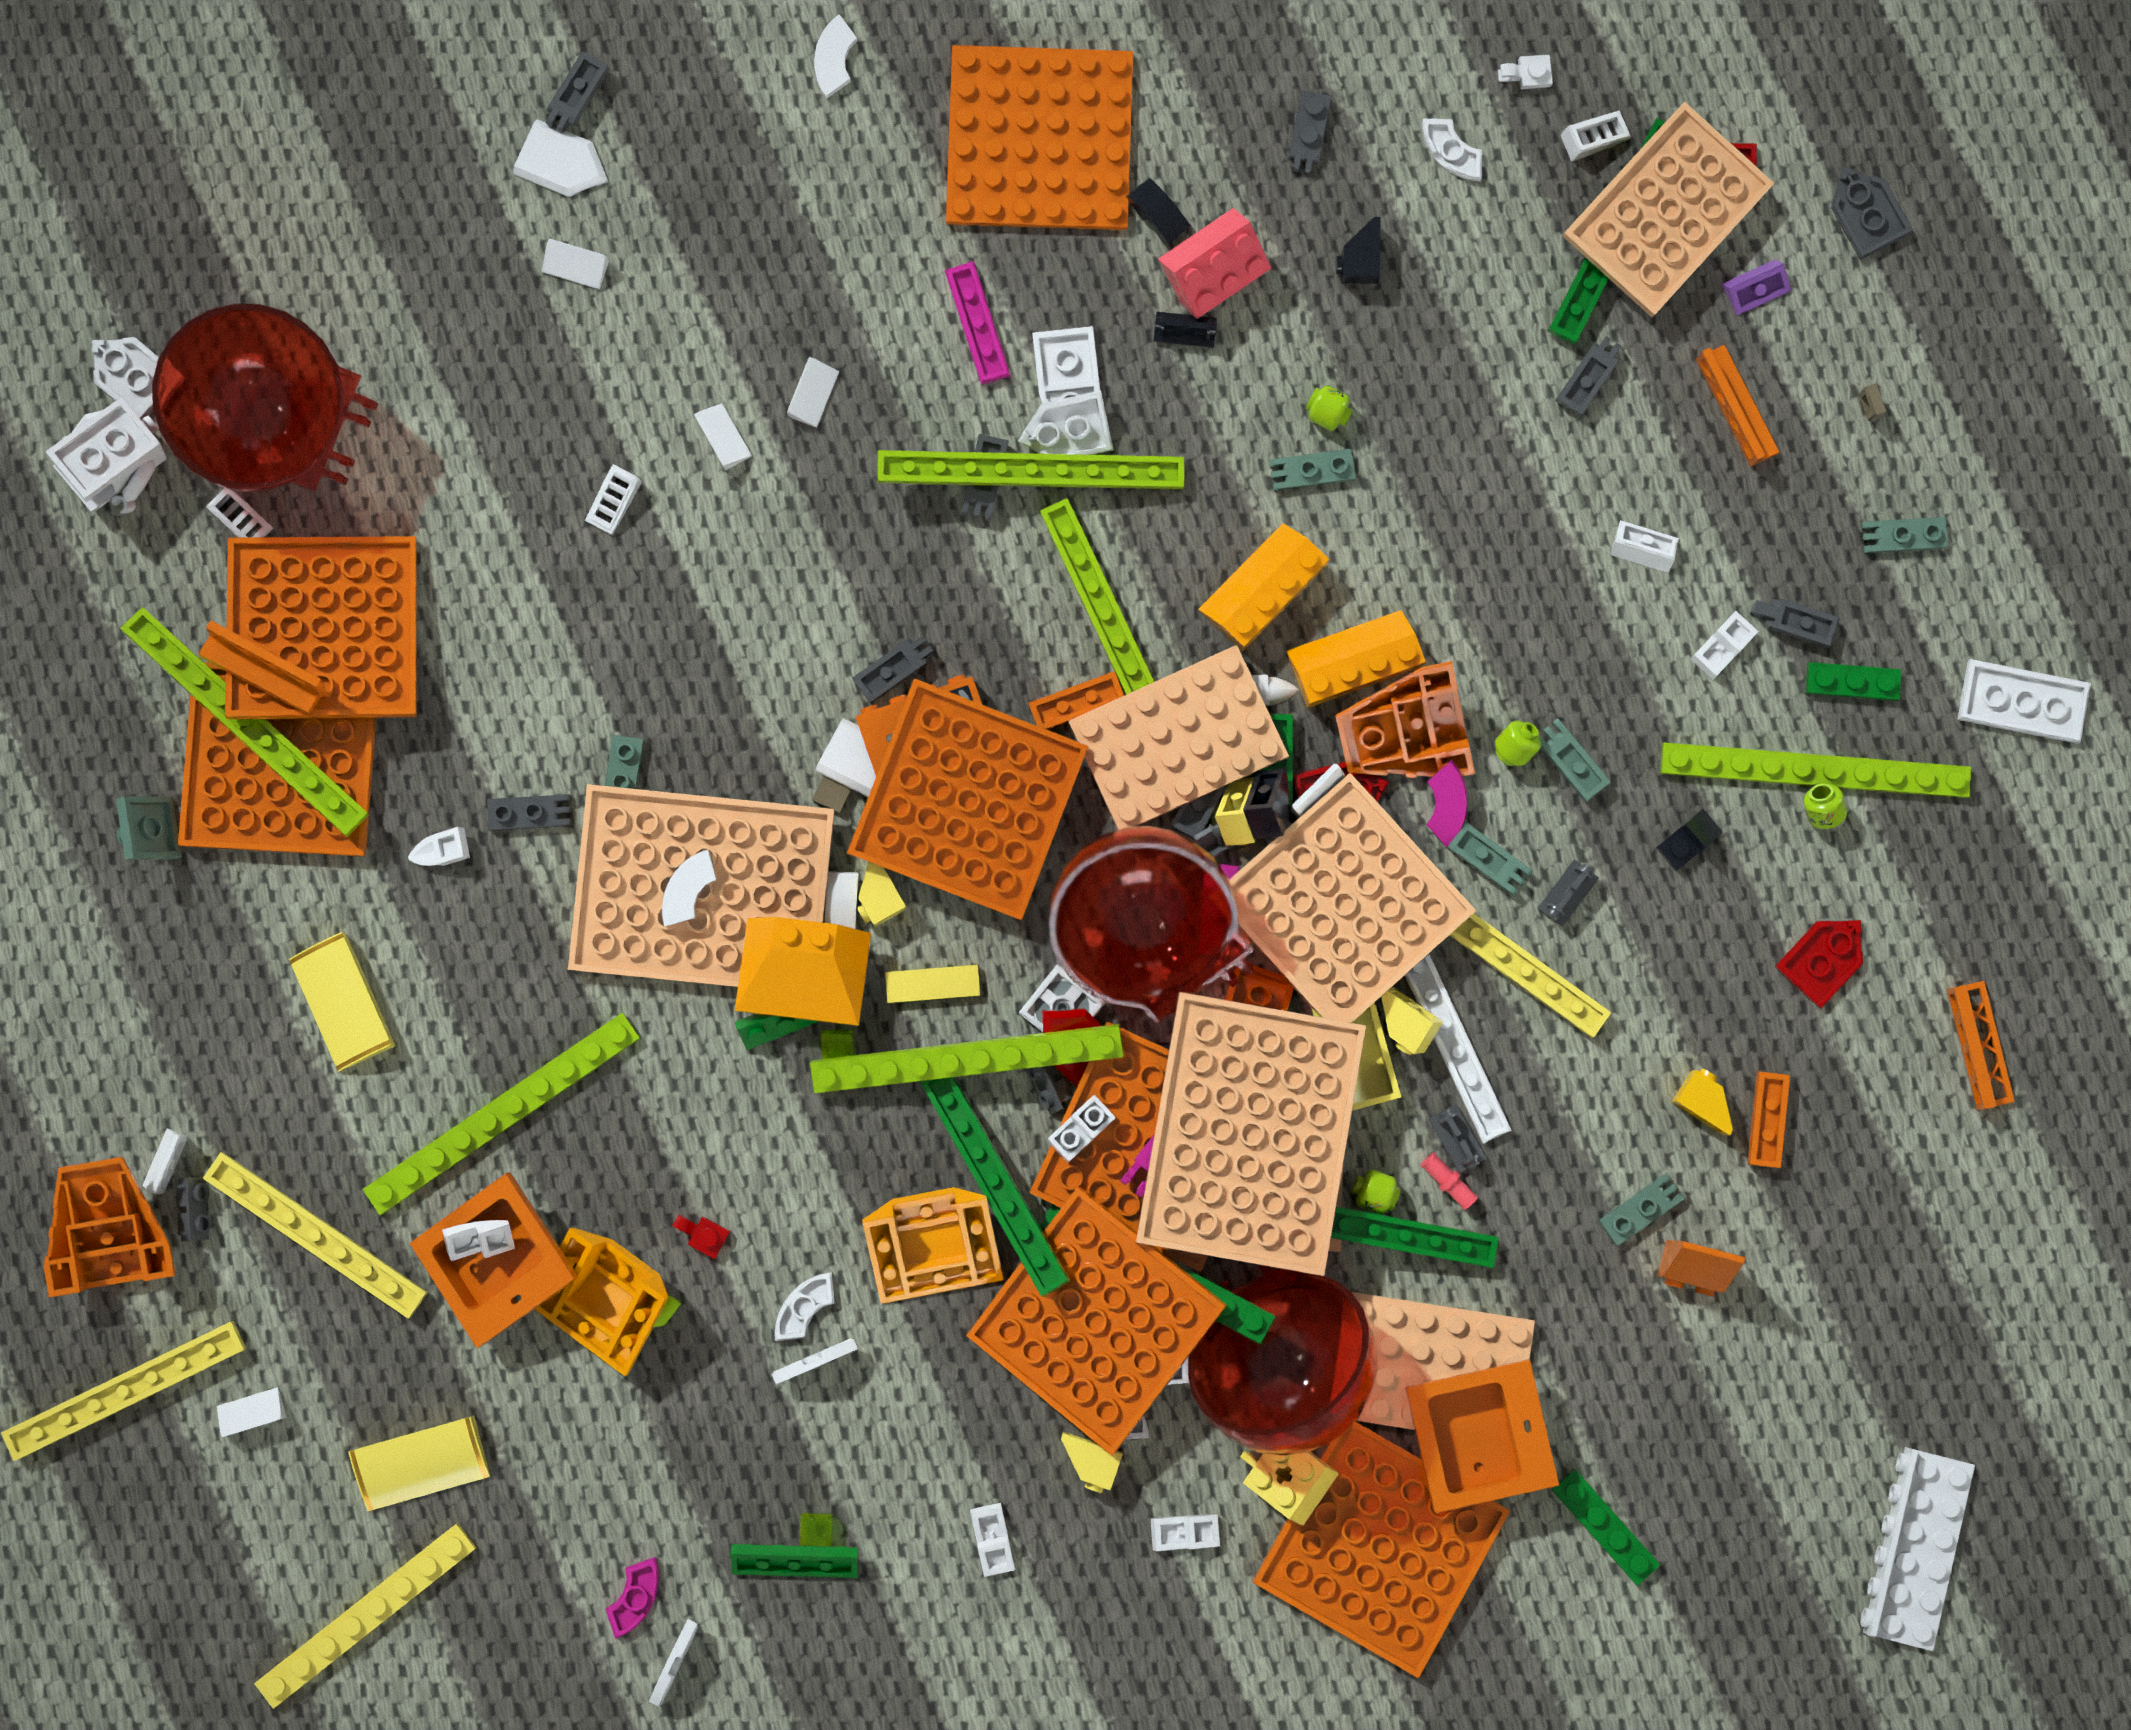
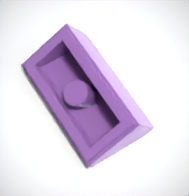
M1776 259L1721 284L1736 315H1740L1791 291L1784 263Z

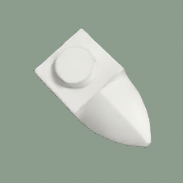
M1251 675L1266 707L1288 700L1299 690L1293 684L1276 677Z
M455 827L423 839L411 851L408 859L419 865L445 866L470 858L465 829Z

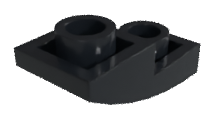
M1147 178L1126 195V198L1142 221L1148 220L1164 245L1170 244L1191 227L1174 202L1151 178Z

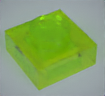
M822 1030V1059L855 1055L853 1030Z
M802 1512L800 1546H832L833 1513Z

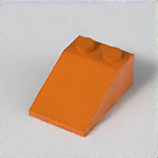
M1237 960L1224 1000L1287 1011L1294 988L1281 974Z
M1666 1240L1658 1277L1666 1278L1665 1285L1683 1289L1685 1283L1696 1286L1695 1293L1713 1297L1715 1291L1725 1292L1743 1266L1745 1257L1685 1241Z

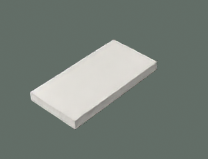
M1969 659L1957 720L2079 744L2081 743L2091 683Z

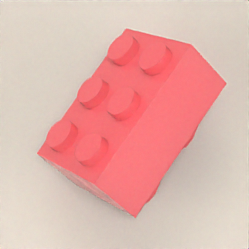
M1234 208L1158 258L1178 301L1196 319L1272 269L1250 221Z

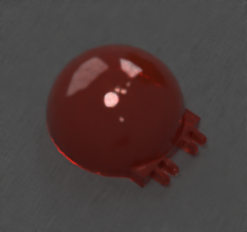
M230 304L210 309L188 321L168 341L158 358L152 381L153 412L160 434L172 454L193 474L215 486L239 492H264L294 484L316 493L322 477L346 485L348 478L345 475L326 469L329 459L339 462V464L346 467L354 466L355 460L333 451L345 420L367 428L371 424L367 417L349 411L352 402L370 410H376L378 403L356 393L362 375L338 366L325 342L306 323L283 310L261 304Z
M1152 826L1125 827L1103 834L1085 845L1066 864L1054 886L1048 912L1050 943L1059 965L1075 984L1090 995L1111 1004L1143 1009L1157 1024L1171 1013L1175 1015L1179 992L1198 995L1197 993L1220 976L1230 986L1234 987L1239 983L1237 975L1230 969L1234 965L1247 976L1254 971L1253 966L1246 959V956L1253 952L1252 939L1238 926L1237 902L1226 873L1212 854L1191 838L1173 830Z
M1259 1265L1263 1276L1235 1290L1231 1289L1227 1280L1221 1283V1286L1229 1292L1275 1315L1276 1319L1262 1345H1259L1215 1321L1189 1355L1188 1379L1192 1395L1210 1424L1232 1442L1262 1454L1287 1456L1308 1453L1326 1446L1343 1435L1357 1421L1369 1402L1377 1377L1378 1348L1370 1319L1356 1297L1336 1280L1321 1275L1281 1268L1272 1271L1270 1266Z

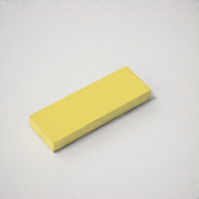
M978 965L885 972L887 1003L980 996Z

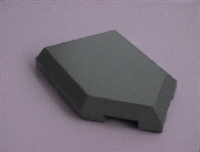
M1847 167L1842 168L1831 209L1860 260L1914 232L1885 179L1857 173L1855 170Z

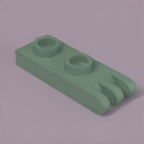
M1351 449L1269 460L1270 467H1283V470L1271 472L1272 479L1284 478L1285 481L1274 483V491L1353 481L1356 479Z
M1945 517L1862 522V529H1874L1875 532L1863 534V541H1875L1876 544L1864 546V553L1946 549L1948 547Z
M1557 718L1552 724L1559 733L1556 735L1549 726L1544 728L1543 732L1549 741L1546 742L1539 734L1541 739L1540 748L1583 801L1587 802L1611 781Z
M618 735L612 736L605 786L637 789L644 746L643 739Z
M1467 822L1464 823L1461 830L1447 847L1514 897L1519 891L1509 884L1511 880L1521 887L1526 882L1516 873L1520 871L1528 877L1533 873L1529 867Z
M1667 1172L1598 1220L1615 1246L1626 1241L1685 1199L1682 1193L1677 1194L1672 1199L1669 1198L1668 1195L1678 1188L1675 1183H1672L1665 1189L1662 1188L1661 1185L1671 1178Z

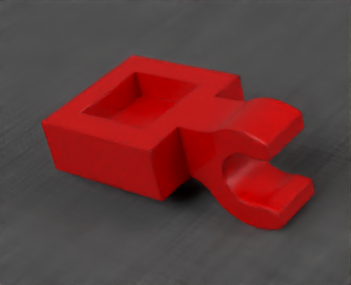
M679 1214L672 1225L676 1229L692 1236L687 1245L716 1259L730 1230L703 1216L700 1222L696 1224Z

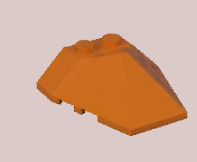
M1452 661L1421 667L1335 715L1348 773L1387 776V773L1406 775L1408 778H1416V776L1433 777L1452 760L1463 777L1475 774Z
M123 1156L58 1168L53 1200V1218L48 1233L50 1238L43 1266L49 1298L79 1293L89 1288L141 1279L149 1281L176 1275L170 1242Z

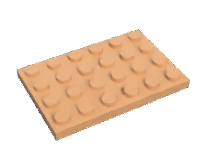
M1684 101L1562 236L1649 316L1653 317L1774 185V182Z
M1237 645L1068 721L1077 742L1088 746L1084 758L1119 834L1289 757Z
M1348 1291L1330 1417L1343 1419L1344 1416H1347L1355 1421L1415 1430L1405 1387L1526 1359L1530 1360L1535 1320Z

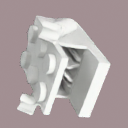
M122 397L104 410L85 414L71 434L64 436L61 441L46 451L47 456L54 463L53 467L91 513H94L111 499L113 506H117L123 501L124 508L120 511V514L132 512L136 506L135 500L147 485L155 471V467L167 459L160 442L153 435L159 431L157 425L148 415L140 420Z

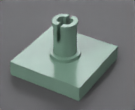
M124 796L116 799L120 828H118L116 836L118 841L123 844L125 860H171L182 857L181 847L178 846L179 834L173 797Z

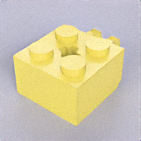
M1278 1431L1270 1444L1258 1435H1255L1251 1441L1254 1442L1255 1446L1261 1450L1263 1449L1264 1453L1259 1460L1250 1452L1244 1451L1240 1457L1253 1467L1243 1481V1484L1289 1520L1304 1525L1339 1473L1298 1441Z

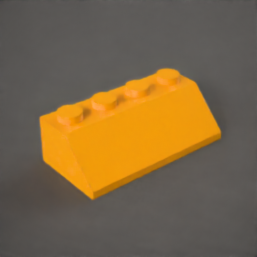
M1282 523L1198 610L1243 652L1327 566L1330 559L1307 537Z
M1402 610L1286 651L1307 708L1417 670L1426 663L1416 634Z

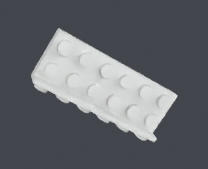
M1905 1447L1904 1453H1899L1895 1466L1899 1476L1897 1484L1893 1483L1891 1485L1888 1497L1889 1502L1892 1503L1890 1515L1886 1514L1882 1522L1881 1531L1885 1534L1883 1546L1879 1545L1877 1547L1874 1558L1875 1564L1878 1565L1876 1577L1870 1578L1867 1589L1868 1595L1871 1596L1869 1608H1864L1861 1614L1860 1625L1864 1627L1863 1633L1875 1638L1880 1637L1930 1651L1934 1650L1975 1465Z

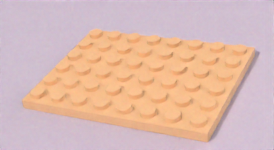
M587 784L568 970L738 987L748 918L781 917L824 922L835 809ZM709 850L717 880L706 885L699 893L695 904L696 918L664 926L662 903L670 878L687 859L699 852Z
M1179 992L1136 1243L1324 1276L1366 1025Z

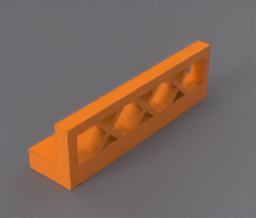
M1725 345L1711 350V348L1703 350L1696 358V362L1750 467L1777 455L1779 450Z
M212 620L206 627L209 637L198 653L202 659L310 716L325 691L320 678Z
M1985 981L1947 989L1976 1109L1984 1110L2015 1102ZM1973 989L1979 990L1981 998L1976 1011L1972 1010L1968 991ZM1982 1008L1984 1010L1985 1017L1979 1014ZM1976 1018L1982 1020L1988 1026L1989 1032L1983 1041L1979 1038L1975 1022ZM1990 1038L1993 1048L1987 1044ZM1984 1048L1995 1054L1996 1063L1991 1072L1987 1069L1983 1053ZM1997 1069L1999 1070L2000 1077L1995 1075ZM1992 1078L2002 1084L2005 1094L2004 1098L1995 1099L1991 1085Z

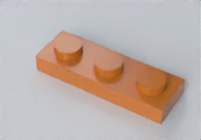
M1113 671L1029 702L1028 705L1036 726L1049 730L1124 696L1117 675Z
M1758 1071L1756 1074L1747 1165L1781 1168L1790 1075Z

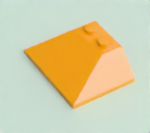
M781 917L748 918L735 1011L859 1026L871 933L823 922Z
M952 1187L895 1198L862 1220L881 1304L1004 1280L987 1197L985 1195Z
M569 1228L560 1249L579 1278L535 1308V1310L623 1376H627L669 1298L663 1280L658 1272L614 1240L577 1228Z

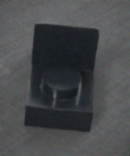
M1702 809L1659 844L1656 849L1671 867L1677 871L1700 851L1707 848L1723 831L1707 812Z

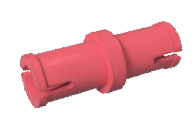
M1432 1152L1420 1164L1438 1182V1188L1442 1192L1446 1191L1463 1210L1469 1208L1477 1200L1478 1196L1459 1178L1460 1174L1456 1170L1452 1171L1435 1152Z

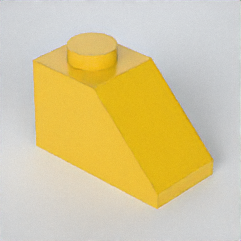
M1703 1068L1700 1072L1698 1070L1690 1071L1673 1098L1672 1103L1723 1136H1729L1733 1128L1723 1086L1716 1083L1718 1078L1714 1074Z

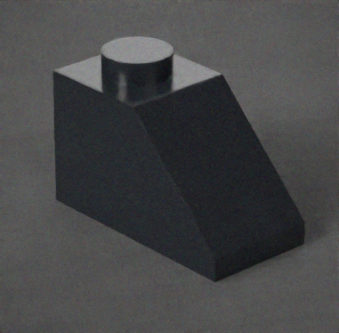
M1381 217L1371 219L1344 245L1341 256H1336L1335 272L1336 274H1341V283L1378 284L1380 278Z
M1286 768L1257 771L1243 808L1254 839L1275 838L1284 835L1290 817Z

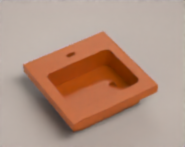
M511 1172L505 1173L409 1243L476 1348L484 1346L579 1278ZM507 1220L509 1222L515 1249L488 1258H484L482 1252H478L454 1261L450 1260L442 1232L443 1229L479 1221ZM520 1295L521 1300L516 1302V1297Z
M1529 1359L1405 1387L1434 1513L1559 1486ZM1525 1420H1528L1530 1430L1528 1432L1525 1431Z

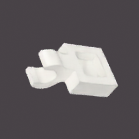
M1550 55L1520 56L1518 65L1513 63L1501 64V70H1498L1499 82L1520 81L1521 89L1551 87L1553 84Z

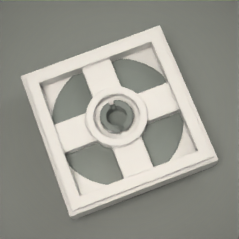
M1056 965L1023 1006L1019 1014L1043 1032L1042 1010L1061 1011L1084 1008L1095 1017L1106 1002L1059 965Z

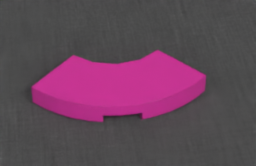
M1452 760L1428 780V784L1434 792L1436 805L1433 816L1426 825L1446 847L1461 830L1467 814L1466 784L1461 772Z
M656 1556L625 1567L627 1581L624 1592L617 1602L605 1609L615 1639L624 1636L637 1627L653 1606L659 1586V1567Z

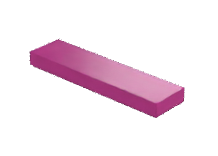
M974 261L946 269L945 274L981 385L1010 377Z

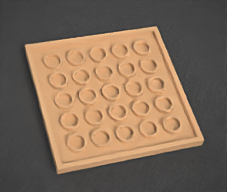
M1351 773L1289 826L1283 836H1278L1212 895L1217 904L1320 1017L1349 1023L1358 1018L1476 911Z

